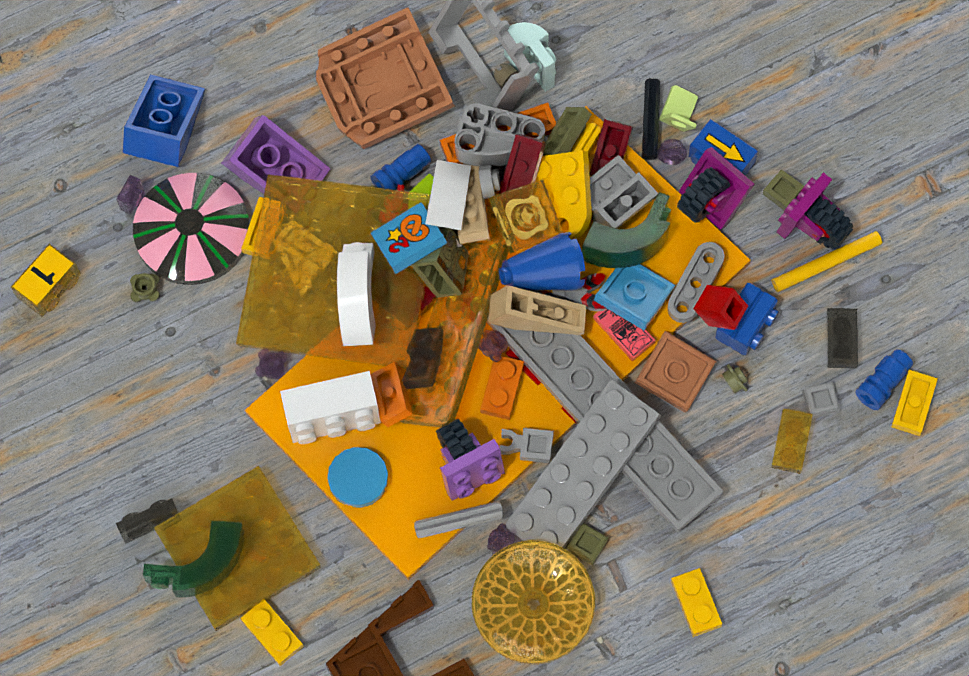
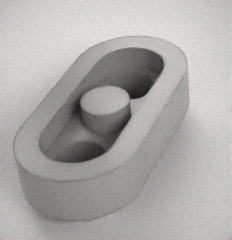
M491 164L479 166V179L483 198L496 197V191H499L501 186L498 169L492 170Z

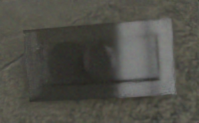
M827 308V368L857 369V309Z
M171 498L167 501H156L149 509L140 513H129L122 518V521L117 522L116 525L126 544L180 520L181 517Z

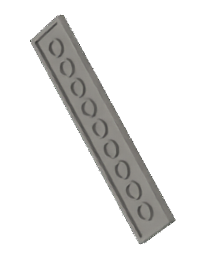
M528 290L542 294L539 290ZM490 303L480 310V316L515 355L521 361H524L525 366L578 424L611 379L636 396L581 335L514 330L488 323ZM659 420L621 470L677 533L723 495V490Z

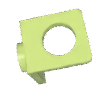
M677 85L672 86L659 120L683 132L696 129L697 124L690 121L698 96Z

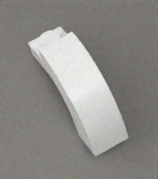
M355 242L344 244L343 251L339 252L337 299L343 346L373 345L376 327L371 296V273L375 253L373 243Z

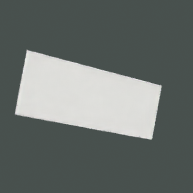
M437 160L425 224L461 230L471 170L470 165Z

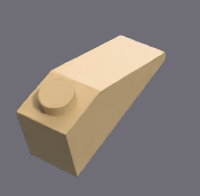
M507 285L491 295L488 323L514 330L582 335L585 330L586 305Z

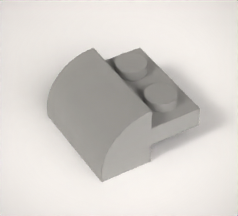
M619 155L590 177L592 220L608 233L616 231L658 196V192L639 172L636 174Z

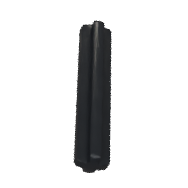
M652 78L646 79L644 92L642 158L645 160H655L658 152L661 82L659 79Z

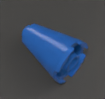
M571 232L560 233L503 261L502 267L499 268L501 283L524 290L575 291L582 289L585 279L580 280V272L585 271V263L577 239L569 238L572 234Z

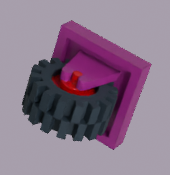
M710 147L705 150L678 191L682 196L677 203V208L694 223H698L706 217L721 230L728 225L755 184Z
M824 172L817 180L812 177L803 187L797 198L791 201L778 219L781 226L776 233L786 239L794 228L797 227L820 245L823 243L827 248L838 249L853 231V224L850 223L849 217L844 216L845 213L823 194L833 179Z

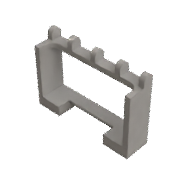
M447 0L428 33L442 54L457 50L461 51L485 87V90L476 92L473 97L475 103L512 111L539 70L538 65L528 62L523 54L525 50L523 43H515L507 31L510 27L508 21H501L492 9L495 5L493 0H472L519 70V73L510 76L501 89L458 25L471 0Z

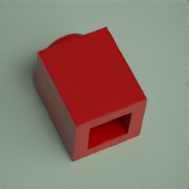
M707 285L693 309L708 326L735 330L748 305L734 288Z

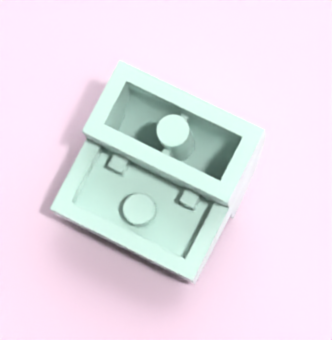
M522 22L511 25L507 31L516 44L523 43L525 46L523 54L530 64L536 63L539 67L534 78L545 92L555 86L556 57L548 47L549 34L542 27L533 23ZM504 49L505 57L510 62V64L519 72L518 68L516 67V65Z

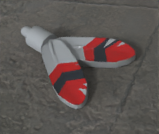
M603 273L591 274L580 279H585L582 289L575 291L553 290V293H546L545 295L563 300L566 298L567 301L586 305L587 310L595 312L604 311L607 308L595 302V295L590 292L599 288L604 283L606 277Z

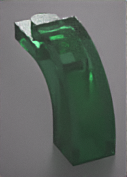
M658 192L647 218L634 228L614 229L593 221L582 246L584 262L605 268H626L641 264L656 255L668 239L670 228L668 220L672 209L668 208L670 196Z
M211 521L208 545L197 560L183 566L144 564L143 577L145 581L150 583L151 587L157 589H167L169 585H172L175 597L180 598L192 597L210 591L221 584L238 563L243 549L245 534L242 523Z

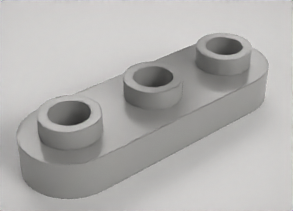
M705 242L696 249L668 301V314L674 321L686 323L696 316L697 313L693 308L705 287L713 284L723 266L724 251L718 244ZM711 257L714 259V262L706 263L704 258ZM698 281L701 286L694 288L690 283ZM682 305L688 310L686 312H679L677 307Z

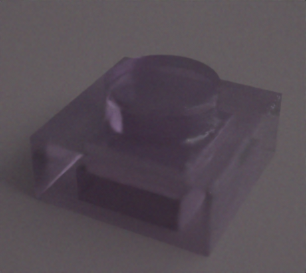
M130 175L116 198L120 210L130 215L145 196L141 179Z

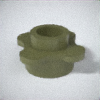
M142 273L131 277L130 283L132 284L133 292L130 294L132 301L140 302L141 300L149 299L153 302L159 298L160 295L157 291L159 277L156 274ZM147 286V289L143 290L142 287Z
M728 364V370L722 373L730 388L735 394L741 389H744L745 392L748 391L744 385L748 382V379L739 366L733 369Z

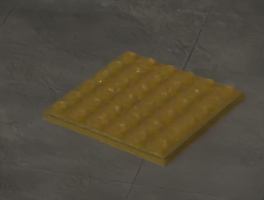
M268 174L236 344L241 347L387 366L395 361L401 368L411 369L426 284L411 265L395 274L371 232L422 202L428 212L431 194ZM355 242L373 243L375 253L371 273V296L376 325L373 345L343 346L337 299L339 252L343 251L344 244Z

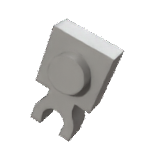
M523 428V435H517L511 430L502 429L501 437L511 439L512 444L510 446L500 445L501 455L520 452V460L550 463L554 432Z

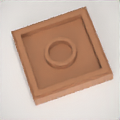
M664 331L634 383L686 413L716 361Z

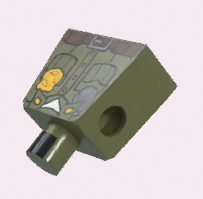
M441 227L439 230L447 243L411 265L431 292L436 295V298L462 295L468 261V250L463 244H460L457 237L458 230Z

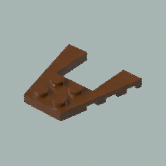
M417 580L386 611L368 624L364 631L357 637H354L326 662V668L331 676H404L382 636L434 609V605L420 580ZM463 658L432 676H474Z

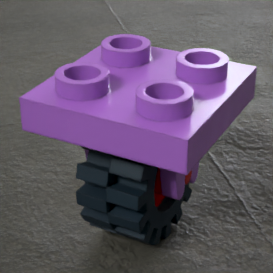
M459 419L436 430L437 437L443 447L440 449L441 455L446 462V465L440 467L446 492L451 501L458 497L462 499L474 492L475 488L484 483L491 484L497 481L501 474L505 473L501 451L495 439L480 445L473 433L468 434L467 429L464 428L463 423Z

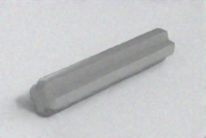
M496 501L414 522L416 536L424 538L502 519L504 513L501 503Z

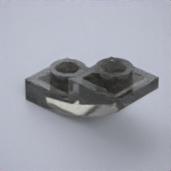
M441 327L415 329L406 350L411 358L402 379L406 389L433 387L443 347L444 331Z

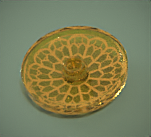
M528 540L504 547L490 557L483 565L473 586L472 613L480 635L495 652L517 663L528 665L546 664L568 655L585 638L594 617L595 593L587 570L572 553L550 542ZM537 600L540 605L537 606L536 610H531L530 606H528L529 601Z

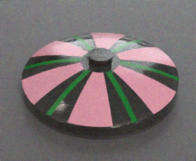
M184 173L161 181L143 197L134 216L133 238L142 261L157 276L176 284L197 285L220 278L240 261L244 254L241 248L250 220L241 196L228 183L208 174Z

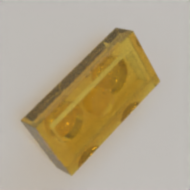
M783 408L771 468L801 474L813 414Z

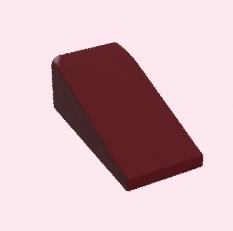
M604 119L589 173L590 176H593L618 155L624 160L633 130L632 126Z

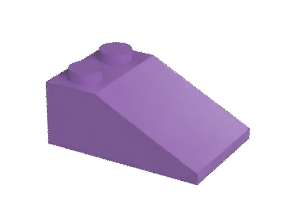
M264 115L254 118L221 162V164L244 182L272 200L286 203L288 210L294 214H298L330 170L327 165Z

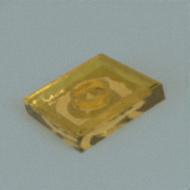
M544 180L489 198L510 254L535 246L551 237L564 233Z

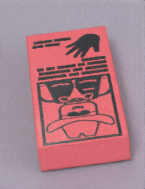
M609 309L598 311L593 317L631 361H634L655 344V339L646 329H640Z

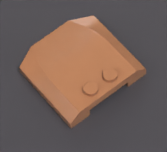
M409 7L318 49L319 65L316 71V81L339 131L363 149L455 107Z

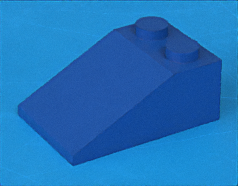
M150 74L124 126L123 153L178 167L187 149L205 88Z

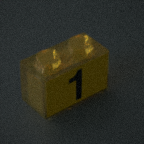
M49 243L12 284L11 289L16 298L43 317L47 311L51 312L55 309L60 301V297L66 290H70L76 285L79 280L80 271L75 262Z

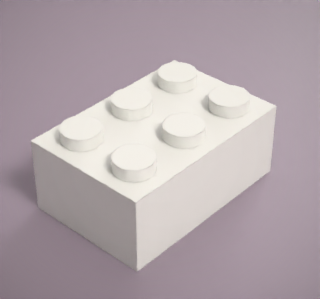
M370 371L280 391L293 443L309 444L316 441L318 437L327 435L330 438L344 435L346 431L353 429L366 431L374 428L375 424L381 423Z

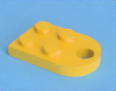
M581 150L542 156L532 195L537 198L539 206L544 211L547 227L544 231L539 232L547 239L560 234L558 226L564 219L569 223L568 232L572 233L569 236L570 239H578L584 234L590 224L592 206L588 151ZM533 207L534 220L537 227L540 225L537 213Z

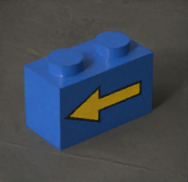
M711 119L690 144L689 157L695 165L705 150L710 147L716 150L745 176L756 163L758 153L756 149Z

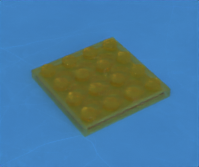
M259 466L154 527L215 631L246 614L264 600L271 599L321 568L320 563Z

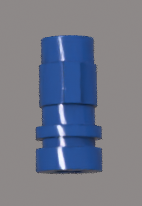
M417 144L396 158L390 165L385 164L381 167V170L379 169L373 173L370 179L374 187L389 198L396 193L398 185H403L405 181H409L431 163V158L427 151L420 144Z
M894 350L890 356L886 355L874 368L875 373L869 375L856 389V396L870 409L879 410L891 396V390L900 383L913 366V361L903 351Z

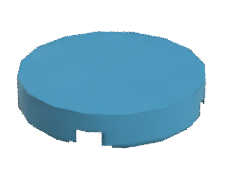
M354 447L344 450L334 458L329 466L327 479L331 493L339 502L344 505L362 508L372 505L382 497L388 483V472L385 462L377 453L368 448Z

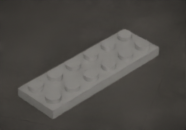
M611 379L504 527L527 544L547 545L563 551L661 415ZM541 549V555L548 559L549 551ZM553 549V550L556 552L557 556L559 557V555L561 554V552H559V551ZM550 551L549 559L554 562L555 556Z

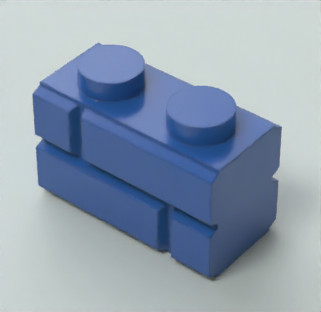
M747 283L739 294L748 305V308L736 329L717 328L715 335L718 341L745 356L750 348L753 350L757 349L764 337L760 332L765 325L771 327L779 311L775 310L778 300L751 283Z

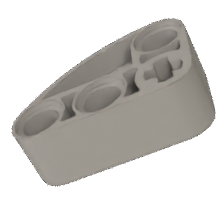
M473 103L468 105L463 111L455 136V155L461 163L472 166L491 164L493 167L508 164L516 134L526 135L527 133L535 132L539 135L535 139L545 142V127L541 120ZM501 125H507L511 129L500 131L497 128ZM467 143L475 146L471 150L461 148V146Z

